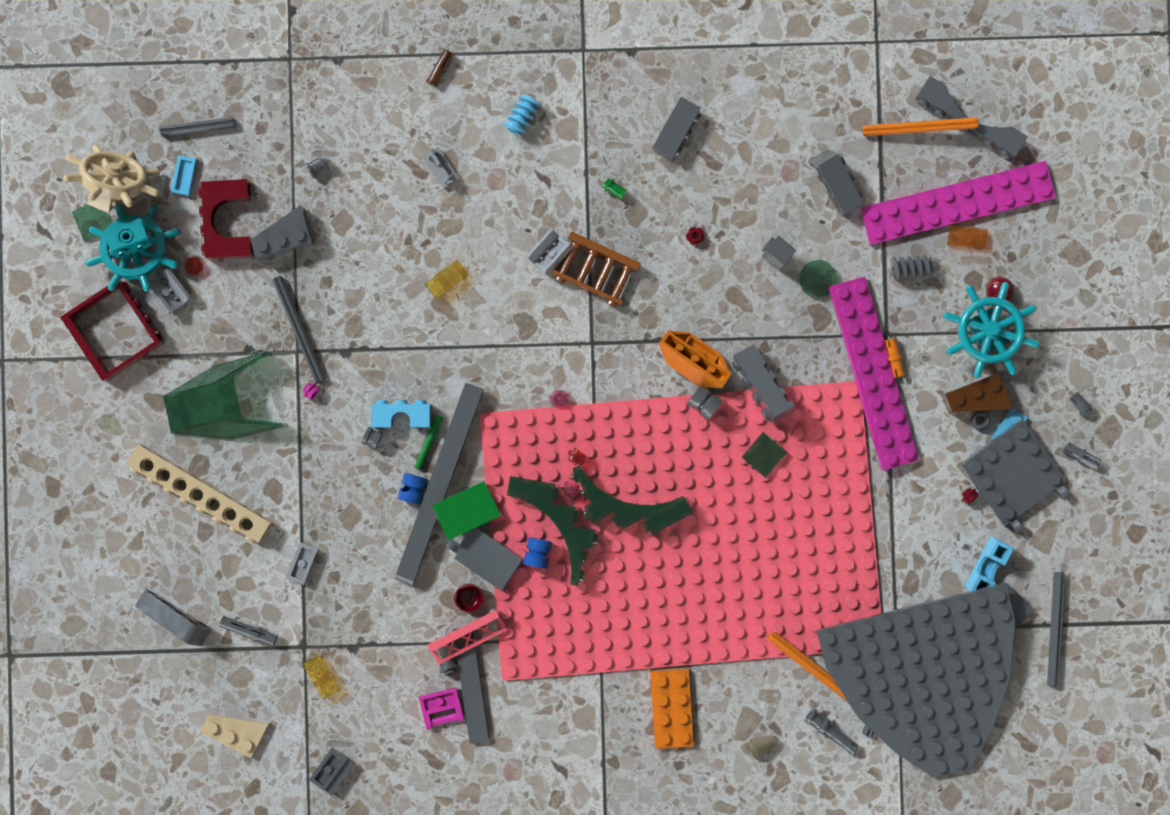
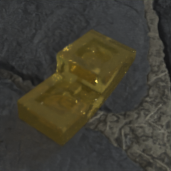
M456 260L425 283V286L437 300L469 274L460 262Z
M320 654L303 664L322 699H326L340 690L333 674L329 671Z

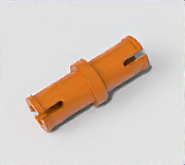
M897 338L885 340L889 355L888 361L891 363L894 378L904 376L905 373L901 360L903 355L900 354Z

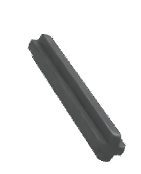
M234 117L167 125L160 127V135L162 137L229 129L235 128L236 123Z

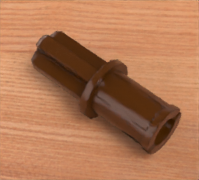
M449 50L442 52L437 63L433 64L434 68L428 79H426L427 83L437 87L441 77L447 72L446 69L454 56Z

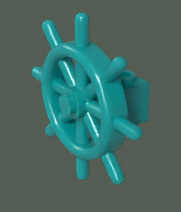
M118 204L116 210L119 219L112 222L105 231L94 226L89 228L91 234L101 238L99 244L100 255L86 260L85 265L91 267L104 262L106 267L114 274L108 285L110 291H114L120 279L123 278L129 280L140 279L143 290L148 292L151 290V286L147 276L155 272L161 264L173 269L178 267L176 261L165 257L167 250L166 240L179 236L181 230L175 228L163 233L160 227L152 221L158 211V206L155 204L150 207L146 217L140 215L126 216L123 205ZM147 229L151 230L155 236L149 238ZM157 243L156 252L146 249L148 246ZM140 256H145L151 260L143 265ZM123 257L119 266L116 265L111 259ZM133 258L136 268L126 269Z
M1007 282L1002 283L998 297L979 299L974 287L968 285L966 291L972 304L963 311L961 316L949 312L943 314L945 320L958 323L959 343L949 347L946 353L953 355L964 349L970 357L977 360L974 371L975 378L981 377L985 363H998L1001 361L1004 362L1009 373L1015 375L1017 370L1010 357L1019 350L1022 344L1033 348L1040 346L1039 341L1025 337V323L1023 320L1024 317L1036 311V306L1031 305L1019 311L1012 303L1005 300L1009 289ZM983 306H995V307H994V310H993L992 308L985 310V308H984ZM1004 309L1010 316L999 322L1001 311ZM977 310L978 315L970 318L971 315ZM1014 323L1015 333L1003 330V328ZM967 327H969L971 333L975 335L968 338ZM1009 340L1013 341L1010 347L1006 350L1004 345L1009 343ZM977 342L981 352L976 350L972 344ZM995 349L999 352L998 355H988L989 352Z

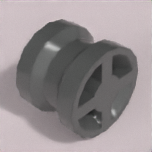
M368 427L361 444H368L376 450L383 432H376L372 427Z

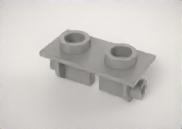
M439 147L429 150L427 155L423 157L443 189L460 179Z

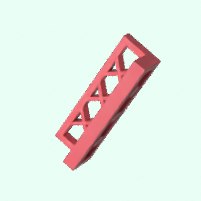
M496 609L429 643L427 647L432 652L438 665L499 635L506 631L507 628ZM497 619L501 629L497 631L488 630L489 622ZM476 629L483 630L482 638L479 640L470 638L472 631ZM460 637L467 639L464 648L453 647L456 639ZM442 646L450 648L448 656L440 659L436 649Z

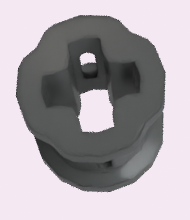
M321 154L312 162L305 163L313 178L324 169H330Z

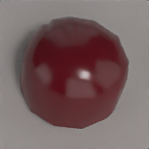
M993 277L986 284V297H998L1002 283L1007 282L1009 289L1005 300L1011 303L1015 297V287L1006 277Z
M465 583L456 590L454 602L461 611L473 612L477 611L482 603H484V595L477 585Z

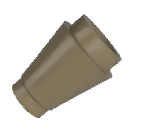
M773 735L753 738L746 743L751 757H759L773 746H776Z

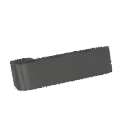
M148 589L144 590L135 605L140 611L190 645L202 646L212 630L206 624L192 620Z

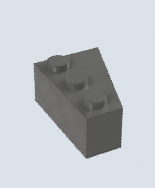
M827 149L808 160L811 166H815L819 173L818 179L823 181L827 194L839 213L845 215L864 204L862 200L863 194L858 187H855L853 183L855 179L852 173L846 170L844 166L846 161L841 154L838 155Z

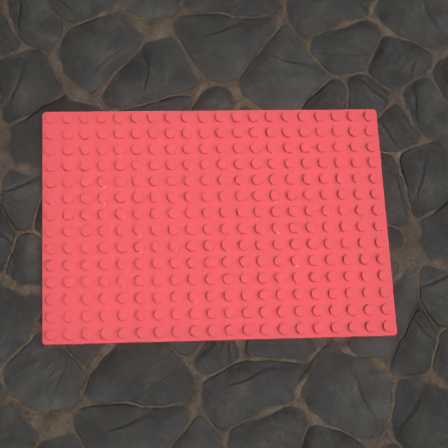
M856 382L783 387L786 391L787 401H792L795 407L791 414L772 425L769 420L766 421L762 416L761 411L763 410L759 404L756 405L753 401L751 390L711 393V396L716 395L723 402L709 420H706L699 414V409L694 410L687 405V402L693 395L482 413L480 415L485 484L501 515L489 521L490 536L522 557L523 561L525 553L529 552L527 548L528 537L553 542L551 552L547 554L549 557L547 569L525 565L522 561L503 591L494 587L496 609L507 628L506 631L498 635L502 679L507 681L788 657L768 641L767 638L773 631L805 655L822 654L816 629L880 614L881 604L864 414ZM497 620V627L499 630L501 629V626Z

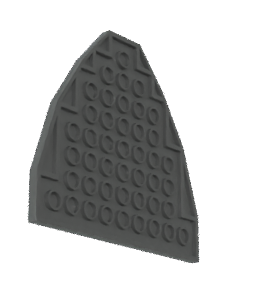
M1006 583L816 629L826 669L857 717L895 753L933 778L971 769L993 729L1010 681L1015 618Z

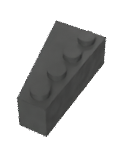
M753 344L735 354L732 365L736 372L740 371L742 374V382L745 387L751 389L753 393L751 395L756 405L759 404L763 410L761 413L766 421L769 420L772 425L791 414L795 405L792 401H787L784 388L776 385L777 380L771 370H766L768 367L767 363L756 346Z

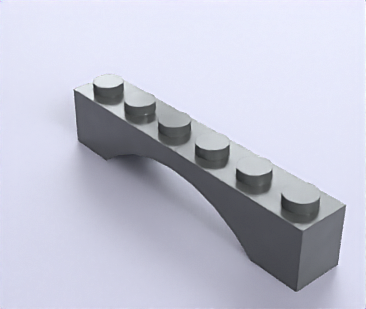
M929 76L915 98L918 100V104L924 108H931L934 110V114L940 118H969L955 105L947 86ZM978 123V128L964 129L967 131V135L975 139L979 138L990 149H997L1000 151L999 154L1006 159H1013L1028 138V136L1012 126L990 127Z

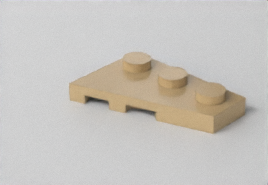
M209 714L200 732L252 758L270 723Z

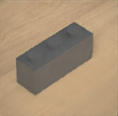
M680 97L652 150L670 160H673L674 157L678 158L683 150V147H681L683 140L688 141L692 134L690 130L692 124H697L702 115L699 113L701 108Z
M778 235L776 239L772 237L763 247L762 251L764 253L761 257L779 271L797 250Z

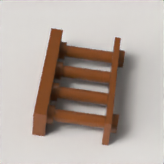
M571 231L568 240L571 241L570 244L573 249L567 254L560 271L558 272L553 269L552 275L555 276L554 279L563 284L567 281L606 299V303L613 307L622 306L623 301L619 300L620 294L630 273H633V271L638 272L641 263ZM584 247L588 249L589 254L576 280L566 274L578 249ZM602 255L606 257V263L593 288L584 284V281L595 257ZM617 262L623 265L622 268L624 270L612 296L601 290L612 266Z

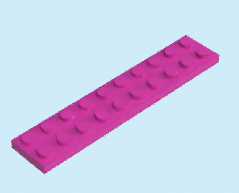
M1043 161L861 207L860 210L869 245L1056 197L1047 163Z
M866 277L829 286L828 289L881 471L918 461L919 458L891 363L888 361V352Z

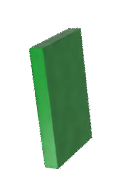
M484 481L432 505L448 541L501 516Z

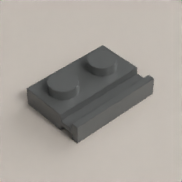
M332 747L309 781L332 796L355 763L348 760L347 757Z

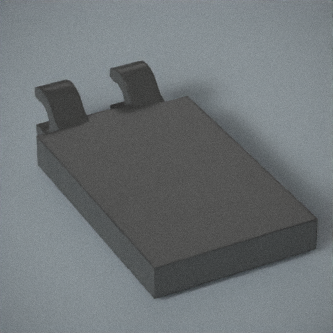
M478 527L462 534L465 538L461 544H458L453 539L447 543L446 547L457 553L454 559L500 591H503L523 561L522 557Z

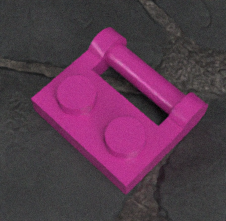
M457 687L419 696L427 730L433 729V726L457 720L459 722L465 721ZM452 708L456 710V713L430 718L432 713Z

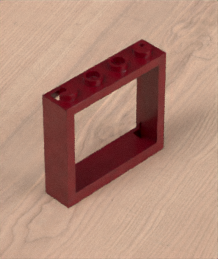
M122 280L119 281L114 291H110L107 285L60 317L100 379L105 382L164 344L161 340L163 335L158 329L153 328L151 317L148 313H143L140 308L142 307L141 302L137 297L133 298L130 293L131 287L126 281L123 282ZM120 289L154 342L109 371L75 321V318Z

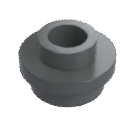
M977 411L972 414L970 423L974 429L984 430L989 426L990 418L987 413ZM978 417L983 419L982 424L977 423Z
M454 660L441 663L439 672L444 673L445 676L454 674L458 664H455Z

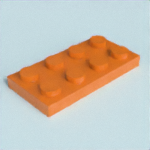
M689 669L650 671L655 749L694 746Z

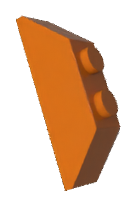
M668 330L658 344L667 365L699 387L702 384L709 388H723L732 374L728 370L722 354L690 332Z

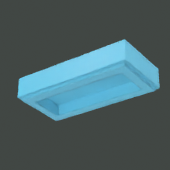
M178 155L171 193L191 197L198 159Z

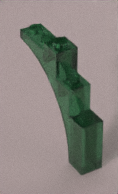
M579 465L572 468L574 471L571 473L572 478L576 484L580 482L583 488L580 492L585 501L588 499L590 503L584 506L586 510L582 511L587 521L592 520L595 523L614 512L615 516L612 518L617 527L621 526L624 529L644 519L642 525L647 533L651 532L654 535L693 513L684 496L659 504L639 505L621 501L599 489L587 478Z
M510 476L507 495L522 499L536 506L559 529L570 555V585L578 586L579 582H583L584 576L581 565L586 563L587 552L584 551V548L592 549L593 545H597L598 534L595 533V529L573 526V522H577L579 511H575L576 506L553 503V499L557 500L559 488H556L555 483Z

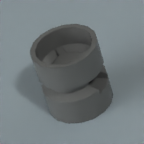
M701 384L689 399L687 405L694 410L699 409V414L706 420H709L723 400L716 395L711 396L710 390Z

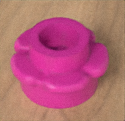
M316 382L313 384L308 383L304 387L303 397L312 400L319 393L320 388Z

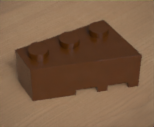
M999 373L941 395L948 413L1013 409Z

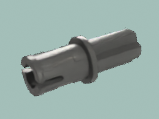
M1068 442L1063 449V453L1077 459L1078 463L1082 462L1093 469H1098L1102 462L1101 459L1086 452L1087 449L1083 450L1071 442Z

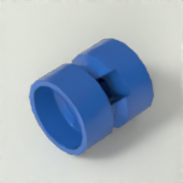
M404 473L401 482L404 486L399 489L397 499L421 505L424 497L422 490L426 489L428 479Z
M528 537L527 548L529 552L525 553L523 564L547 569L549 562L547 554L551 552L553 542Z

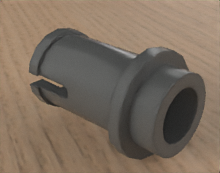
M1079 392L1069 398L1080 411V415L1082 414L1085 417L1093 410L1091 408L1092 405L1088 404Z

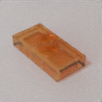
M949 226L947 245L986 249L988 229Z

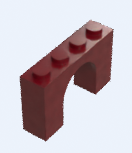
M247 179L201 182V187H198V196L202 198V206H199L200 217H203V225L200 226L201 236H204V244L201 245L202 255L207 260L254 257L251 243L252 237H224L217 232L214 225L215 214L223 204L235 201H251L250 181Z

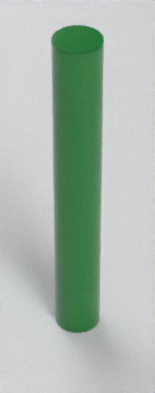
M436 415L414 468L422 469L443 417Z

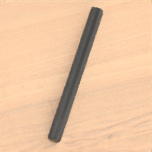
M275 277L272 279L311 374L314 381L320 383L325 380V376L283 277Z
M1064 572L1053 573L1047 685L1053 687L1059 685L1065 588Z

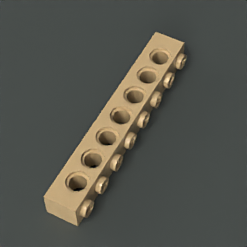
M142 444L136 446L126 465L131 467L129 470L137 475L142 473L147 476L146 480L154 485L157 483L162 485L165 492L171 495L173 493L179 495V500L188 505L189 503L194 504L197 511L206 514V512L213 516L212 519L220 524L223 522L228 524V529L237 534L239 532L246 535L245 539L251 543L262 542L273 524L269 519ZM149 460L154 465L151 471L146 469V463ZM165 470L170 473V478L167 481L162 478V473ZM181 480H184L187 484L186 489L183 491L178 487ZM198 489L203 492L201 500L195 498V492ZM214 499L218 500L220 503V506L217 510H214L211 507V503ZM230 509L236 512L234 520L228 518V511ZM246 519H250L253 523L250 530L244 527Z

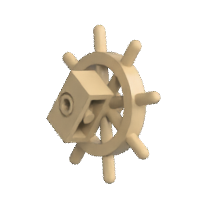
M94 145L92 147L94 153L87 155L83 159L71 154L65 157L66 161L78 165L79 171L78 174H66L63 179L65 182L80 181L81 185L89 191L87 205L109 213L114 207L118 206L120 200H123L127 207H131L133 205L131 198L138 196L142 192L155 197L159 195L158 189L145 185L146 177L159 176L160 171L158 169H144L140 163L133 159L135 157L133 151H129L124 155L116 152L102 151L99 145Z

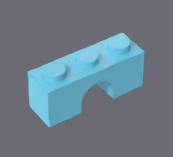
M377 400V404H372V427H393V419L400 412H404L409 416L410 427H431V404H427V400H415V404H407V400H396V404H388V400Z
M990 536L965 588L969 591H975L995 585L994 576L998 567L1001 564L1006 565L1014 548Z

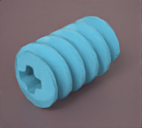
M521 95L519 97L522 103H515L518 109L513 108L511 110L514 116L508 115L507 119L510 122H503L507 130L521 137L520 132L526 133L523 126L530 127L527 120H534L531 113H539L535 107H542L541 103L528 95Z

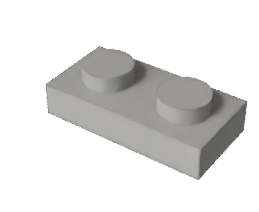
M300 542L286 578L305 585L319 549Z

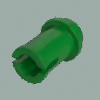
M608 178L602 186L605 189L604 191H609L621 200L627 189L614 182L613 178Z

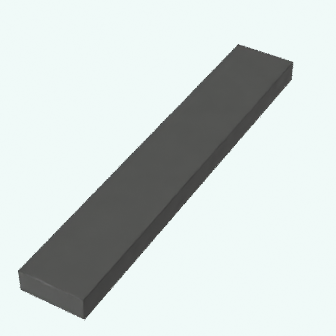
M473 631L470 636L472 639H474ZM461 637L456 639L455 647L459 649L464 648L467 639ZM473 647L457 655L470 744L489 741L476 648Z

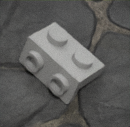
M551 228L526 257L538 269L549 276L573 247Z
M169 268L164 269L160 275L149 280L151 286L149 292L166 315L185 306L190 299L186 288L180 284L176 275Z

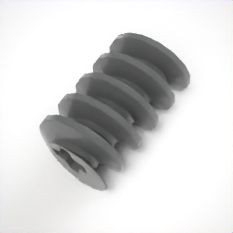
M923 255L921 259L919 256H915L914 260L911 256H908L906 261L904 257H900L898 261L896 257H893L891 260L892 277L896 276L897 280L900 281L901 276L904 275L905 280L908 281L909 275L912 276L913 280H916V276L919 274L920 279L923 280L924 274H927L928 279H931L933 272L931 255L929 259L926 255Z

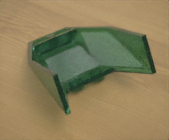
M265 351L214 365L164 395L163 398L171 433L233 440L287 428L286 423L243 418L234 383L236 374L261 359L272 357V353Z

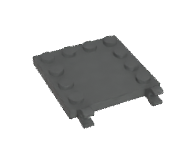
M1024 419L1017 421L960 464L1002 525L1007 526L1009 524L1013 531L1018 534L1025 529L1016 518L1055 490L1061 499L1066 500L1071 496L1069 491L1062 485L1067 480Z

